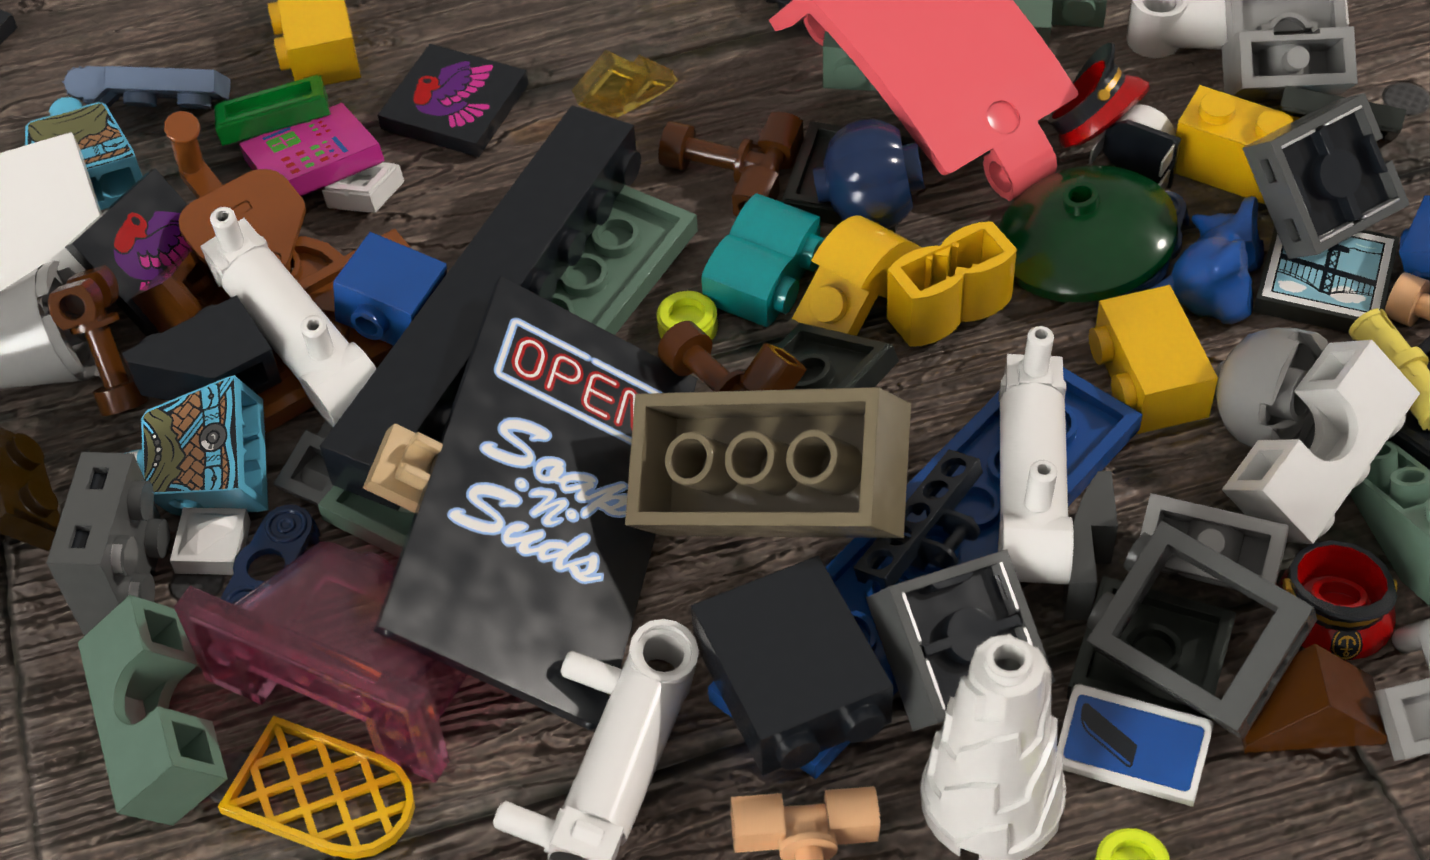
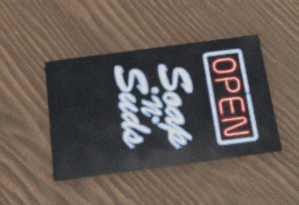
M500 276L495 282L440 440V443L443 444L442 449L435 455L429 471L431 476L423 488L374 632L595 733L610 695L562 677L561 667L567 653L571 651L617 668H621L656 537L654 533L625 525L635 394L694 392L698 378L692 375L679 376L675 374L660 358Z

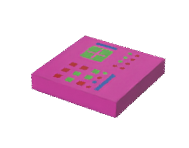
M343 103L329 107L330 115L262 134L239 144L244 159L252 170L270 169L281 173L300 196L381 164L385 160L378 141Z

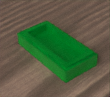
M315 75L218 103L214 106L215 129L221 145L224 146L330 115V109L321 75Z

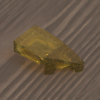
M605 50L575 85L572 92L578 105L608 116L619 117L664 93L678 79L672 69L642 55H638L631 62Z

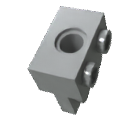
M1225 0L1227 42L1222 46L1224 93L1248 101L1282 100L1285 86L1339 96L1358 84L1354 26H1347L1345 0ZM1283 33H1305V34H1293V35H1274V34H1283Z

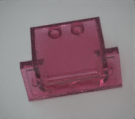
M321 541L234 604L189 586L174 606L207 681L261 705L277 683L360 719L366 724L376 753L387 757L400 765L401 768L435 783L450 762L439 719L468 674L374 632L395 568L383 557L372 552L359 554L338 544Z

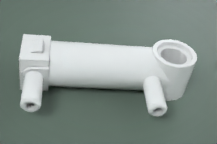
M1132 0L1126 37L1128 46L1135 53L1149 58H1164L1174 54L1179 48L1222 49V46L1227 42L1225 0ZM1345 0L1346 23L1349 26L1347 0ZM1283 33V34H1274V35H1293V34H1305V33Z
M228 207L215 209L211 213L210 222L216 236L200 246L210 272L213 274L219 287L222 285L231 298L236 295L238 296L266 341L300 381L314 407L333 428L377 368L356 343H348L271 251L264 237L260 236L245 218L237 221L234 211Z
M1035 326L1028 331L1024 355L1007 354L1004 376L1000 383V526L998 552L1008 550L1019 582L1069 584L1073 561L1072 517H1068L1064 400L1066 382L1063 379V357L1051 356L1054 341L1053 332L1047 327Z
M667 619L653 620L642 625L631 638L629 653L622 669L575 651L567 653L561 667L562 677L610 695V698L562 809L560 808L556 819L554 820L504 801L500 803L493 820L495 829L544 847V852L548 853L547 860L616 859L620 846H623L629 837L683 701L691 688L699 648L696 638L687 627L677 621ZM655 659L665 660L672 664L675 669L668 672L656 671L649 667L646 662Z

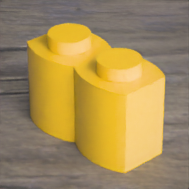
M979 222L953 232L943 241L941 246H927L906 253L888 269L887 320L909 346L915 347L928 345L947 337L961 322L977 321L994 315L1002 310L1012 299L1017 248L993 222Z

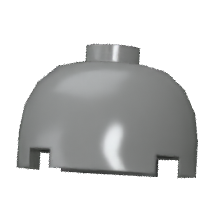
M1283 327L1269 328L1247 335L1230 351L1226 360L1220 362L1215 370L1218 381L1214 395L1217 397V407L1227 431L1239 442L1250 448H1253L1258 440L1300 439L1304 443L1314 423V418L1309 407L1294 390L1328 345L1327 339L1317 332Z

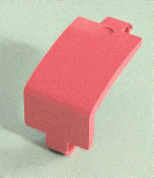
M792 0L769 19L775 31L792 27L803 20L811 37L821 46H823L824 34L827 31L870 81L915 142H917L921 150L943 176L953 173L987 151H990V153L983 156L985 176L994 191L1010 202L1036 182L1056 172V155L1037 121L1076 98L1078 91L1055 55L1013 0Z

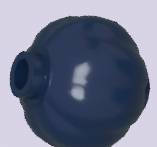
M865 119L847 124L829 142L825 159L823 160L824 166L813 168L819 203L830 201L831 206L842 221L851 216L860 215L890 229L900 223L913 209L911 192L925 189L917 142L902 145L900 130L881 120Z

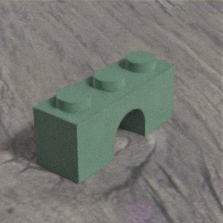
M129 595L79 640L78 645L116 813L173 826L228 778L213 721L169 709L170 700L176 686L197 666L184 612Z

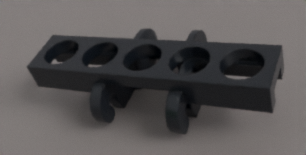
M950 449L945 453L906 502L904 533H909L912 536L904 535V538H877L853 567L858 582L866 584L868 580L879 583L881 590L895 585L910 565L924 570L928 564L943 569L958 564V559L954 553L964 539L974 541L980 535V528L971 516L954 510L983 474L979 458ZM960 465L966 467L963 473L951 477ZM942 487L948 489L943 497H935ZM926 510V519L920 522L906 520L912 512L920 516ZM934 525L943 527L944 532L950 534L943 544L926 538V535ZM887 556L893 558L887 567L878 569Z

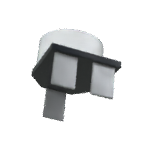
M1134 105L1101 134L1091 149L1089 164L1093 163L1103 148V153L1115 167L1139 173L1156 182L1164 190L1165 188L1171 189L1181 138L1176 137L1171 121L1162 112L1147 105Z

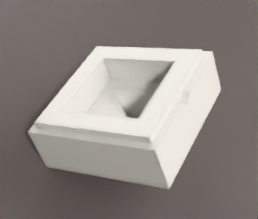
M382 162L327 185L322 193L328 208L376 213L403 184L404 178L399 164Z
M183 507L170 558L175 574L233 575L235 558L246 546L251 520L247 509Z

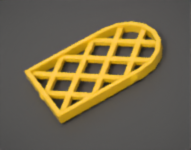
M273 716L218 805L220 814L313 848L319 852L354 860L375 856L396 844L410 826L415 810V802L411 781L397 763L376 752ZM284 732L304 739L306 742L288 747ZM276 735L281 751L263 757ZM326 748L350 757L331 763ZM318 749L323 767L298 775L292 758ZM285 761L290 779L265 788L259 770ZM369 763L381 767L391 774L375 779ZM360 764L367 782L341 792L335 773ZM252 775L257 791L238 797ZM328 777L334 795L308 804L302 785ZM400 782L405 789L406 800L385 808L379 789ZM294 789L300 807L274 816L268 798ZM371 792L377 811L351 820L345 801ZM260 801L265 817L241 808ZM337 805L343 824L318 833L312 814ZM402 813L400 820L392 828L389 818ZM304 817L309 834L284 824ZM381 821L386 835L372 843L360 845L355 830ZM348 834L351 846L331 843L328 840Z

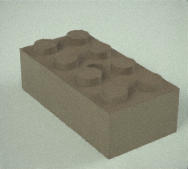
M880 387L635 394L625 525L661 536L904 538L911 403Z

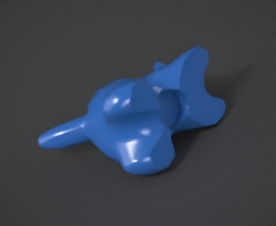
M1253 196L1244 198L1236 214L1192 215L1191 220L1199 229L1200 238L1182 252L1174 265L1172 274L1150 289L1171 285L1178 301L1196 316L1215 318L1222 324L1232 325L1248 318L1253 308L1252 280L1249 273L1259 269L1263 264L1264 241L1260 240L1258 235L1257 198Z

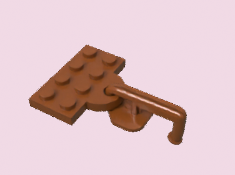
M177 111L169 115L164 123L165 134L171 141L179 174L197 198L182 210L179 216V228L182 237L200 261L207 264L200 246L216 236L210 222L211 213L219 207L231 208L236 215L237 221L245 218L254 230L264 237L271 251L348 343H356L370 358L375 367L378 368L393 345L382 340L366 338L355 329L335 321L333 281L356 250L343 256L329 243L307 236H299L306 214L304 200L287 178L277 171L270 169L253 170L223 185L202 158L197 139L200 133L198 119L187 111ZM395 228L381 235L384 238L411 248ZM273 348V355L282 382L258 394L263 399L265 434L314 407L300 381Z

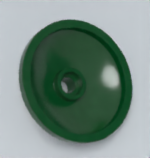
M1112 166L1076 167L1043 178L1025 190L1011 203L998 227L1017 248L1014 282L1034 295L1062 302L1103 300L1126 293L1140 286L1163 268L1171 257L1178 239L1176 209L1165 190L1156 182L1139 173Z

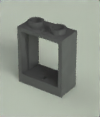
M1161 520L1152 536L1146 532L1142 533L1131 547L1124 562V569L1130 572L1116 594L1114 595L1109 591L1106 592L1095 605L1087 622V627L1093 630L1087 641L1099 654L1244 740L1316 623L1317 616L1314 606ZM1172 553L1275 612L1221 700L1119 639Z

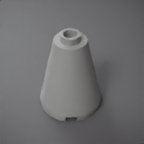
M52 261L39 266L0 291V389L86 381L100 376L85 334L72 335L69 329L62 330L56 325L50 315L48 308L49 294L59 286L66 285L67 280L75 274L69 267L58 271L59 261Z

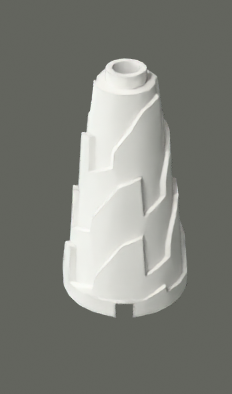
M1011 634L991 637L976 648L968 675L960 678L956 697H950L943 729L935 733L930 756L922 773L920 788L921 806L927 825L936 838L959 857L962 848L979 854L978 860L1026 859L1040 851L1058 831L1062 813L1064 815L1066 785L1063 773V755L1057 753V718L1051 715V671L1038 647H1033L1026 641L1014 638Z

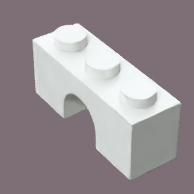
M1373 340L1329 343L1294 390L1309 407L1314 418L1315 436L1310 449L1300 439L1258 440L1222 489L1245 515L1289 525L1287 543L1314 544L1316 539L1323 536L1331 528L1335 520L1334 514L1351 490L1362 483L1368 476L1371 462L1385 442L1402 428L1406 420L1405 414L1420 395V392Z

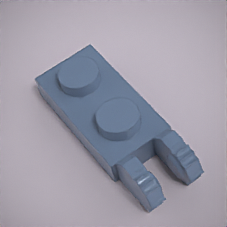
M79 66L78 68L72 67L73 69L70 71L67 70L68 73L65 76V80L62 81L67 90L66 94L72 98L84 101L83 103L87 105L100 102L110 107L120 97H123V104L156 107L157 98L177 99V106L184 108L210 109L211 100H230V78L212 69L85 66L83 68Z

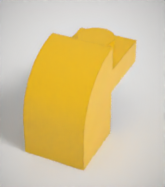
M855 215L845 219L828 234L811 259L812 262L819 265V268L792 319L799 323L857 336L878 295L887 298L888 269L906 253L922 247L863 216Z

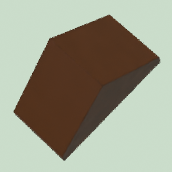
M189 248L131 297V299L159 332L162 333L194 317L203 308L210 305H218L230 299V296L222 285L219 287L208 265L200 261L193 250Z
M1317 644L1297 652L1244 740H1242L1244 752L1386 744L1388 738L1374 695L1376 688L1373 676Z

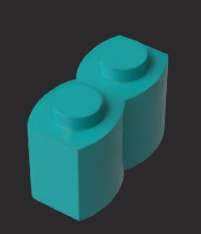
M758 193L754 194L738 214L730 233L721 240L710 256L701 275L702 294L708 296L718 309L765 327L770 326L780 312L787 314L793 307L799 291V280L806 271L813 272L819 266L812 262L811 259L825 239L820 236L821 217Z

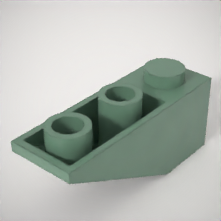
M1386 441L1371 462L1368 476L1362 483L1353 488L1349 494L1400 581L1430 606V470L1394 442Z

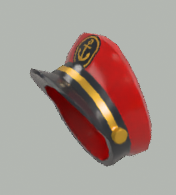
M1106 43L1088 59L1073 81L1078 91L1077 97L1053 111L1049 115L1048 122L1059 133V142L1062 147L1072 148L1080 146L1100 135L1136 105L1149 92V82L1138 76L1125 75L1115 64V45L1113 43Z
M1330 540L1307 546L1298 552L1277 584L1278 587L1314 606L1317 621L1301 645L1303 648L1317 644L1345 661L1361 659L1377 653L1387 644L1393 634L1396 625L1394 605L1397 600V580L1392 578L1387 566L1378 557L1353 543Z

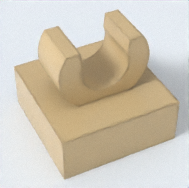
M394 423L384 435L363 489L415 513L423 488L431 476L429 471L434 457L441 451L443 444L420 432L414 433Z

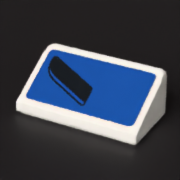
M1075 684L1068 703L1057 746V753L1063 755L1064 771L1193 807L1214 724L1213 721L1085 685Z

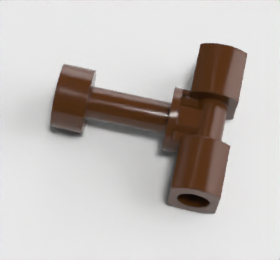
M772 112L758 141L745 138L739 148L697 139L694 126L669 121L661 135L658 161L661 166L682 171L688 167L690 161L734 171L733 177L737 186L732 194L733 215L737 217L746 202L756 193L777 200L780 193L778 173L780 169H789L793 165L804 140L803 120L787 112Z
M106 265L74 274L67 280L66 285L59 286L49 294L48 298L49 312L56 325L62 330L69 329L72 335L84 333L104 385L93 391L101 416L122 413L149 401L148 396L140 394L133 378L127 377L108 325L120 319L118 312L106 313L105 308L110 307L118 299L119 286L114 273Z
M682 321L672 326L664 334L658 346V357L675 374L687 376L694 373L713 392L793 390L807 370L800 361L783 348L764 343L747 370L739 369L730 373L710 355L713 347L711 338L692 321Z

